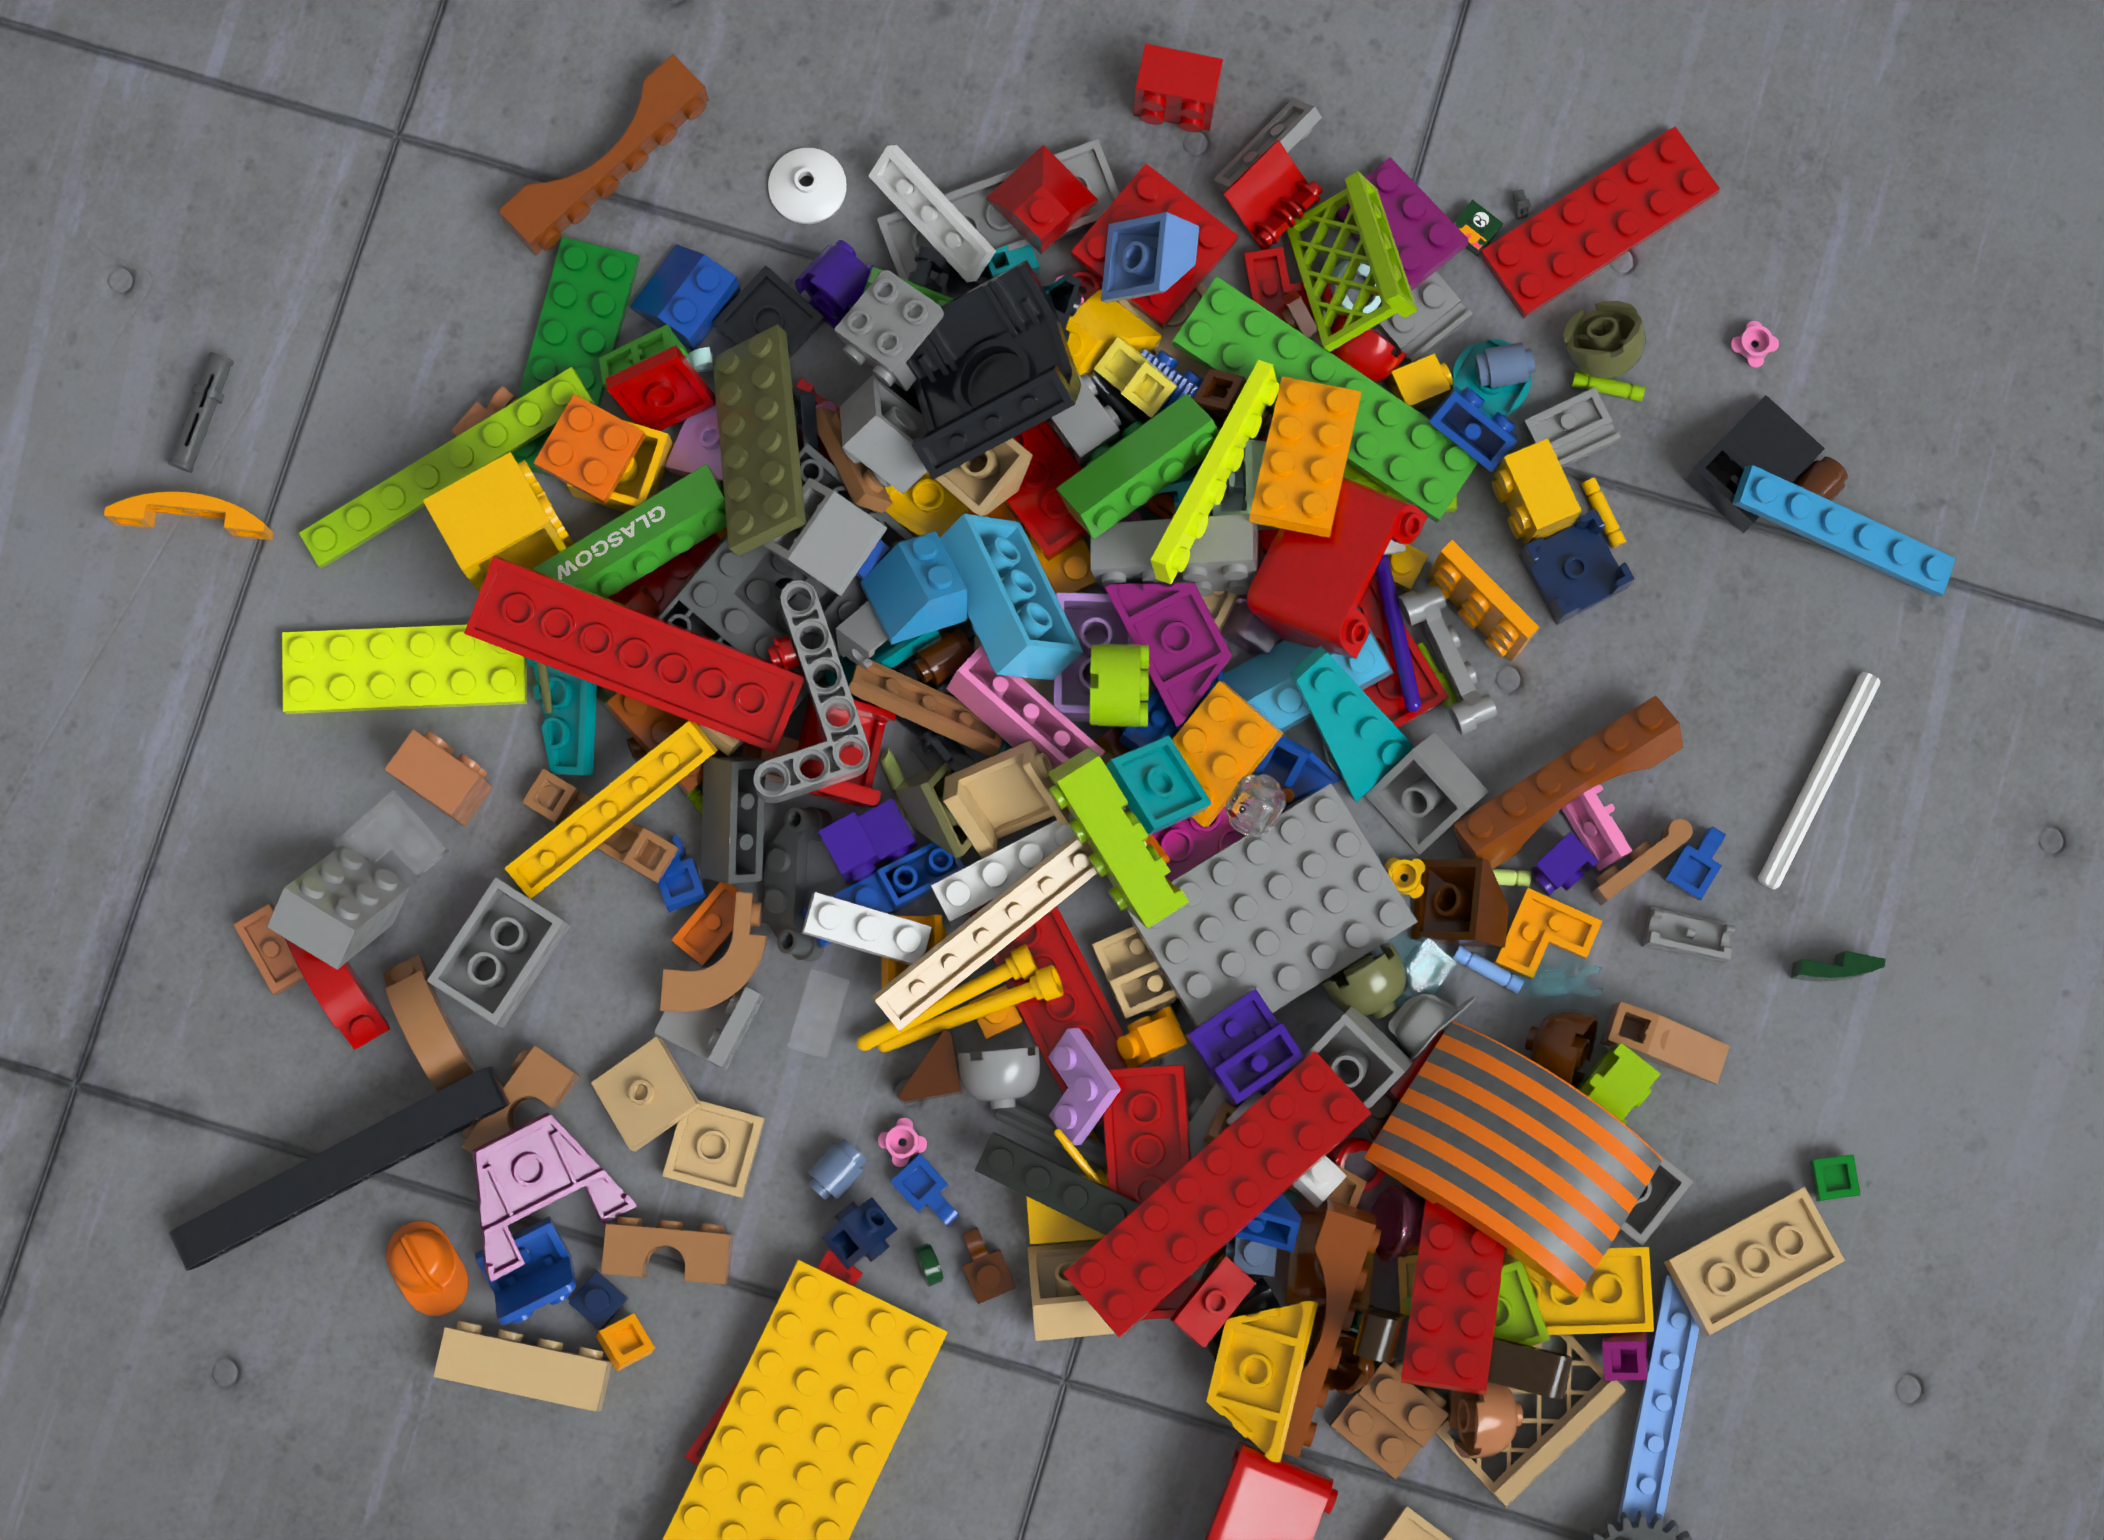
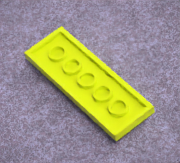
M467 624L282 632L283 712L285 714L527 704L526 657L464 634Z

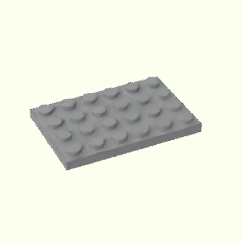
M1332 783L1173 880L1171 883L1179 890L1182 889L1189 903L1147 929L1131 914L1129 909L1125 910L1126 915L1196 1027L1255 988L1273 1013L1418 922Z

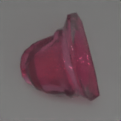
M1389 1186L1384 1190L1371 1209V1213L1376 1215L1375 1228L1381 1230L1376 1252L1379 1258L1386 1262H1390L1396 1257L1405 1258L1407 1254H1414L1419 1251L1425 1201L1415 1197L1411 1192H1405L1399 1186Z

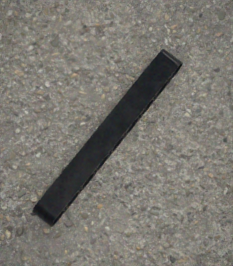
M493 1067L483 1068L170 1231L169 1235L185 1270L195 1269L509 1106L510 1102Z

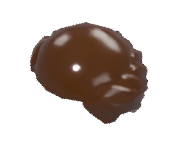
M1341 1330L1337 1344L1343 1346L1341 1357L1336 1370L1328 1369L1324 1383L1330 1385L1329 1390L1336 1389L1338 1393L1345 1392L1351 1394L1367 1385L1374 1375V1360L1353 1354L1357 1339L1356 1332L1350 1330L1348 1332Z

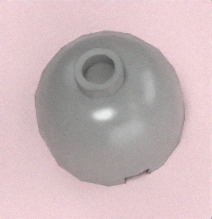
M1039 1046L958 1053L959 1071L964 1087L974 1098L990 1101L991 1109L1016 1107L1015 1099L1028 1095L1034 1089L1039 1078Z

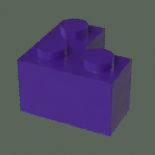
M893 798L858 817L855 812H852L818 831L846 884L854 881L856 884L874 875L876 872L875 868L888 861L892 863L912 853L911 849L917 846L916 840Z

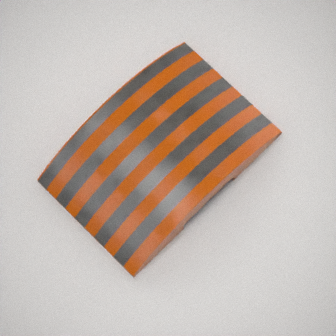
M1454 1021L1450 1022L1363 1157L1432 1204L1440 1203L1506 1247V1253L1576 1299L1581 1294L1663 1160L1623 1122L1565 1080L1506 1045Z

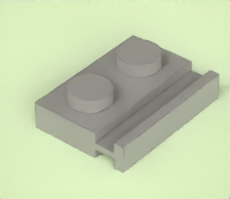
M1437 271L1411 291L1418 310L1417 312L1405 319L1396 313L1376 325L1396 350L1401 349L1407 354L1405 358L1408 360V364L1420 360L1470 320L1473 315L1470 310L1464 307L1461 299Z
M1595 387L1524 420L1522 423L1532 445L1547 438L1549 439L1562 468L1621 439Z

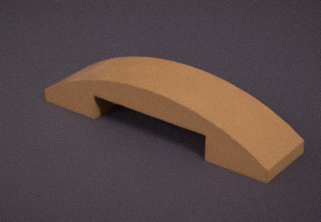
M542 769L523 799L522 804L554 824L559 825L588 802L591 797L554 774ZM632 821L627 822L596 847L599 851L657 884L679 850L675 845Z

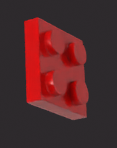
M676 345L605 378L607 390L635 424L662 431L716 405L714 393Z

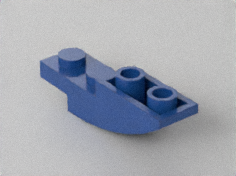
M932 842L882 867L874 875L830 897L891 915L932 892L931 885L964 869L965 866L960 857H953L936 843ZM808 908L804 909L801 912V915L804 920L806 918ZM814 937L820 949L833 943Z

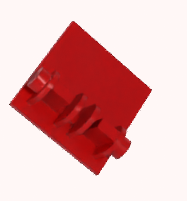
M1276 140L1223 193V196L1261 250H1266L1272 244H1277L1279 237L1289 227L1293 228L1296 225L1294 219L1301 220L1304 217L1303 213L1313 203L1317 204L1320 201L1319 195L1323 190L1315 181H1311L1308 184L1280 141Z

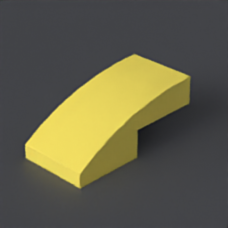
M1121 337L1116 338L1094 368L1096 372L1118 388L1124 397L1151 418L1156 416L1178 387L1161 370Z

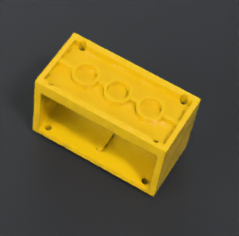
M511 452L423 500L461 570L479 593L494 555L533 569L574 544L527 462L524 460L518 464Z

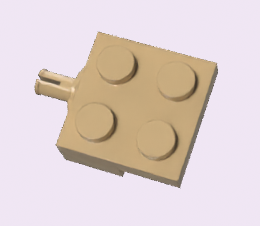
M1134 926L1091 945L1123 1019L1144 1011L1156 1010V1012H1159L1170 1006L1179 1024L1171 1005L1178 997Z

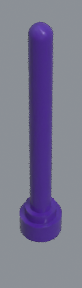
M1383 555L1375 573L1405 707L1410 712H1416L1421 707L1420 695L1388 555Z

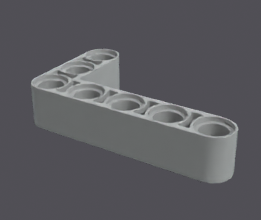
M802 580L792 581L784 587L780 596L781 608L826 742L765 761L758 766L753 777L755 791L759 798L768 803H779L858 777L866 771L870 761L869 745L817 592L811 584ZM796 594H803L810 599L811 603L807 609L796 611L789 607L788 600ZM808 632H815L822 636L824 642L819 648L811 650L802 645L800 642L801 638ZM828 670L834 673L837 678L835 684L829 688H822L816 685L813 679L818 672ZM840 708L848 712L850 719L847 724L836 727L827 721L826 717L833 709ZM847 747H855L861 751L863 759L856 765H846L841 761L840 753ZM807 760H817L822 764L824 770L817 778L810 779L802 775L800 771L802 764ZM768 773H778L785 780L783 786L777 791L765 790L760 784L762 778Z

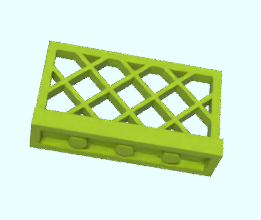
M1359 171L1345 178L1346 189L1304 213V217L1301 220L1294 219L1296 225L1293 228L1289 227L1287 229L1323 347L1329 352L1396 313L1405 319L1418 311L1378 190ZM1349 203L1351 208L1344 223L1333 221L1338 209ZM1312 224L1319 225L1311 243L1302 241L1300 235L1302 230ZM1329 228L1340 230L1332 248L1321 246ZM1351 233L1360 235V241L1354 253L1343 251ZM1317 253L1328 255L1320 273L1311 270ZM1339 258L1350 260L1342 279L1331 276ZM1361 263L1370 265V271L1364 284L1353 282ZM1327 283L1338 286L1330 304L1321 302L1320 299ZM1349 289L1360 291L1352 310L1341 307ZM1370 295L1380 296L1382 306L1369 314L1363 313ZM1336 315L1348 316L1343 329L1332 335L1330 328Z

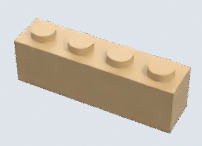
M458 1321L457 1328H444L433 1377L595 1412L602 1410L612 1367L610 1360L602 1359L604 1351L580 1346L578 1354L562 1350L563 1342L539 1338L538 1345L521 1342L523 1334L502 1329L498 1330L497 1336L481 1333L482 1325L465 1321Z

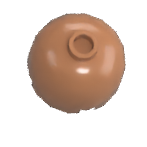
M1488 1382L1486 1395L1450 1390L1448 1402L1450 1429H1458L1461 1441L1453 1443L1461 1457L1484 1458L1494 1456L1509 1446L1516 1434L1517 1427L1522 1424L1523 1411L1520 1402L1515 1400L1512 1391L1508 1387Z

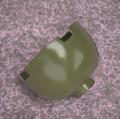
M1603 301L1596 303V310L1584 315L1583 309L1577 312L1566 324L1563 336L1569 357L1573 364L1583 373L1595 378H1613L1629 371L1640 361L1646 344V334L1641 316L1637 314L1634 306L1621 301Z
M1392 943L1380 945L1383 953L1373 957L1369 952L1332 975L1334 981L1324 980L1322 982L1331 1000L1341 1011L1346 1012L1352 1006L1364 1016L1373 1014L1375 1019H1379L1396 1009L1394 1000L1404 991L1406 970Z

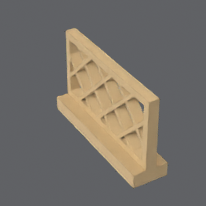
M1571 1334L1558 1335L1567 1344V1355L1572 1357L1573 1350L1583 1360H1572L1571 1366L1589 1367L1601 1380L1589 1391L1571 1390L1570 1369L1565 1391L1566 1413L1560 1419H1541L1542 1395L1508 1387L1513 1394L1537 1395V1419L1523 1418L1522 1424H1537L1536 1442L1530 1448H1511L1510 1443L1507 1448L1499 1452L1507 1453L1506 1471L1496 1481L1493 1482L1481 1469V1458H1477L1476 1464L1472 1458H1464L1459 1455L1453 1443L1456 1441L1448 1434L1451 1430L1449 1419L1435 1432L1504 1508L1512 1503L1626 1392V1389L1618 1381L1604 1380V1368ZM1542 1343L1534 1345L1533 1347L1542 1349ZM1571 1396H1583L1571 1408ZM1541 1424L1553 1425L1541 1436ZM1511 1453L1523 1454L1511 1465Z

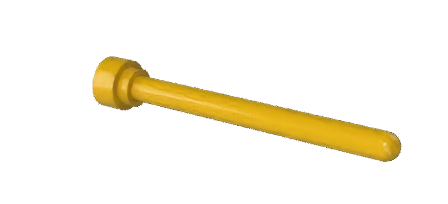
M1023 944L1010 951L1011 956L1005 958L1006 963L950 990L900 1031L889 1021L859 1036L856 1041L857 1048L861 1051H868L1013 977L1015 980L1022 977L1024 980L1036 975V970H1039L1026 944Z
M1053 965L1036 970V975L1030 977V982L933 1017L878 1045L877 1048L879 1051L886 1053L943 1032L944 1029L954 1028L1034 997L1037 1000L1044 998L1046 1001L1064 995L1060 977Z

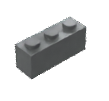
M726 754L712 755L704 761L700 877L726 884L762 881L765 802L758 797L755 791L753 777L755 770L766 761L765 759L742 754H731L728 757ZM765 776L762 778L761 783H760L764 789H765Z

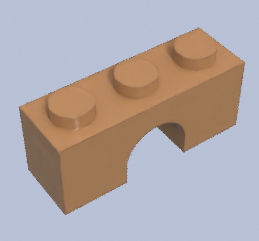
M534 1045L530 1051L525 1048L511 1067L515 1073L506 1085L501 1082L510 1105L466 1128L462 1135L466 1140L461 1147L472 1154V1150L515 1129L514 1113L517 1107L526 1100L539 1099L549 1107L557 1109L580 1076L540 1047Z
M618 1216L617 1225L606 1224L601 1274L647 1278L648 1263L652 1254L662 1247L670 1246L678 1250L683 1256L685 1262L684 1281L729 1285L734 1235L724 1234L723 1225L700 1224L699 1232L683 1230V1222L659 1220L658 1228L642 1227L641 1218Z

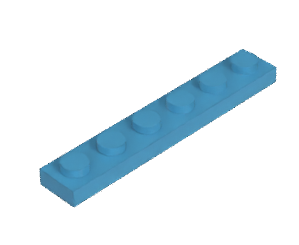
M1754 465L1744 468L1732 503L1737 507L1935 597L1942 596L1945 593L1956 558Z

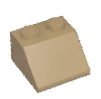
M1100 1240L1027 1247L1035 1341L1115 1334L1063 1274Z

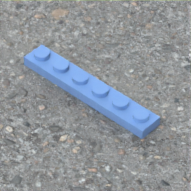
M1664 1275L1648 1356L1647 1380L1643 1382L1618 1513V1523H1621L1620 1517L1622 1512H1625L1630 1522L1636 1521L1638 1511H1643L1648 1523L1651 1522L1656 1513L1660 1514L1662 1519L1664 1518L1699 1327L1672 1277L1669 1275Z

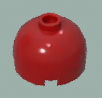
M1337 315L1330 328L1332 335L1343 329L1348 316ZM1372 328L1330 352L1375 383L1389 377L1391 371L1396 370L1407 355L1401 349H1398L1395 355L1391 353L1395 347L1390 344L1389 340Z

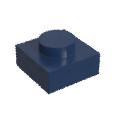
M596 1271L569 1304L595 1327L602 1330L629 1298Z

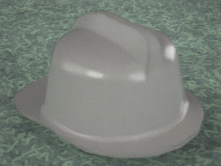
M1420 994L1411 997L1402 1004L1388 1022V1030L1409 1054L1408 1058L1413 1061L1433 1037L1477 999V996L1471 997L1458 1008L1432 994Z

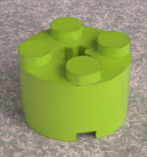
M1091 644L1090 725L1148 727V702L1140 701H1148L1149 670L1141 669H1149V645Z

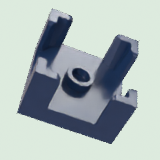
M1596 509L1579 517L1573 526L1545 540L1543 537H1540L1524 546L1519 554L1522 563L1557 625L1626 590L1635 579L1625 562L1618 566L1600 534L1605 528V524Z

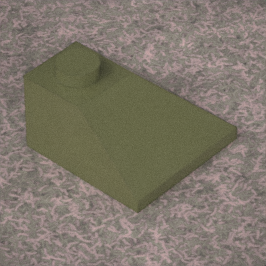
M944 762L905 779L895 789L897 794L895 801L901 814L904 817H908L915 829L953 857L959 858L967 852L972 843L943 802L945 777L953 774L948 763Z

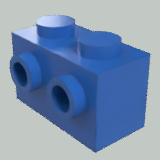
M1454 386L1432 413L1429 423L1492 472L1518 441L1517 434L1513 432L1516 425L1499 411L1493 416L1482 407L1485 400L1468 386L1463 391Z

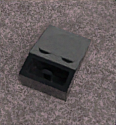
M1765 395L1694 467L1685 480L1742 533H1745L1759 516L1732 504L1744 468L1754 465L1793 483L1825 448Z

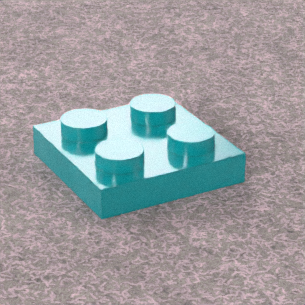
M1169 735L1111 759L1106 764L1107 769L1128 801L1127 806L1129 810L1141 822L1148 836L1199 814L1212 804Z

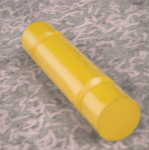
M1594 477L1583 482L1581 486L1588 496L1592 509L1597 510L1605 524L1603 531L1608 535L1607 539L1611 547L1616 548L1627 542L1622 531L1619 530L1620 527L1603 492L1600 491L1596 478Z

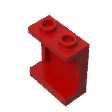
M810 694L797 751L826 742ZM862 699L861 702L853 700L869 745L870 761L868 768L858 777L807 794L858 808L877 807L881 791L872 789L885 725L888 721H895L896 714ZM838 708L831 710L826 719L832 726L840 727L847 724L850 716L848 712ZM847 747L842 750L839 757L844 764L852 766L860 763L863 759V754L855 747ZM807 760L800 768L802 775L810 779L817 778L824 770L822 764L817 760Z

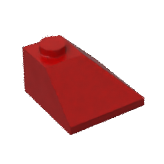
M1044 145L986 197L987 201L1040 254L1045 252L1098 202V199Z

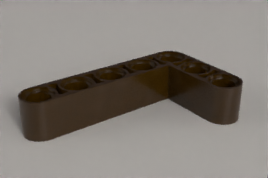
M1374 1307L1364 1310L1353 1354L1384 1363H1392L1395 1359L1403 1360L1409 1315ZM1494 1337L1488 1382L1550 1398L1564 1399L1573 1357Z

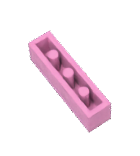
M983 645L956 671L946 688L1013 748L1031 740L1039 753L1044 752L1048 756L1053 769L1088 747L1100 757L1105 753L1099 745L1021 677L996 675L994 669L989 664Z

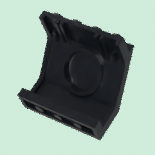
M1027 260L941 306L944 312L943 318L906 362L916 377L912 385L915 389L928 432L916 438L912 443V447L933 480L1076 404L1081 382L1050 291L1044 290Z

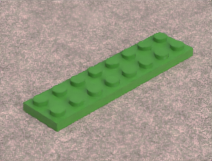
M1217 276L1171 343V345L1208 370L1214 369L1243 376L1246 381L1257 361L1261 360L1273 364L1279 387L1283 376L1362 391L1347 463L1403 501L1417 506L1428 518L1436 523L1441 519L1478 463L1476 459L1429 423V418ZM1276 400L1273 405H1267L1266 407L1272 413H1274Z

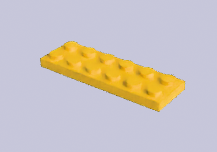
M1649 1246L1608 1248L1577 1299L1525 1265L1549 1335L1654 1332ZM1505 1252L1503 1265L1517 1259ZM1398 1255L1401 1314L1408 1315L1403 1298L1413 1295L1418 1255Z

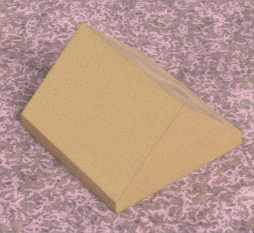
M1011 438L939 476L936 480L975 514L984 517L1019 491L1033 454L1014 438Z

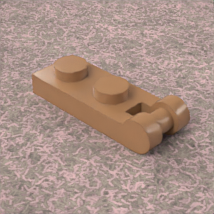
M1684 819L1672 821L1662 830V840L1653 847L1648 841L1644 842L1628 854L1632 862L1622 870H1619L1614 865L1597 877L1596 880L1600 886L1591 893L1599 904L1602 905L1687 842L1693 833L1691 824Z

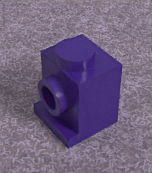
M1570 832L1530 869L1535 874L1532 880L1545 895L1550 896L1560 886L1567 891L1582 878L1584 874L1579 870L1580 867H1583L1587 872L1599 861Z

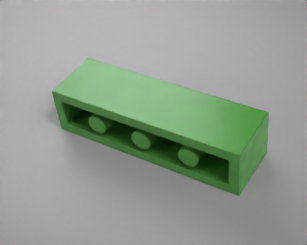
M1186 393L1056 489L1069 513L1093 539H1096L1203 461L1219 431L1213 419Z

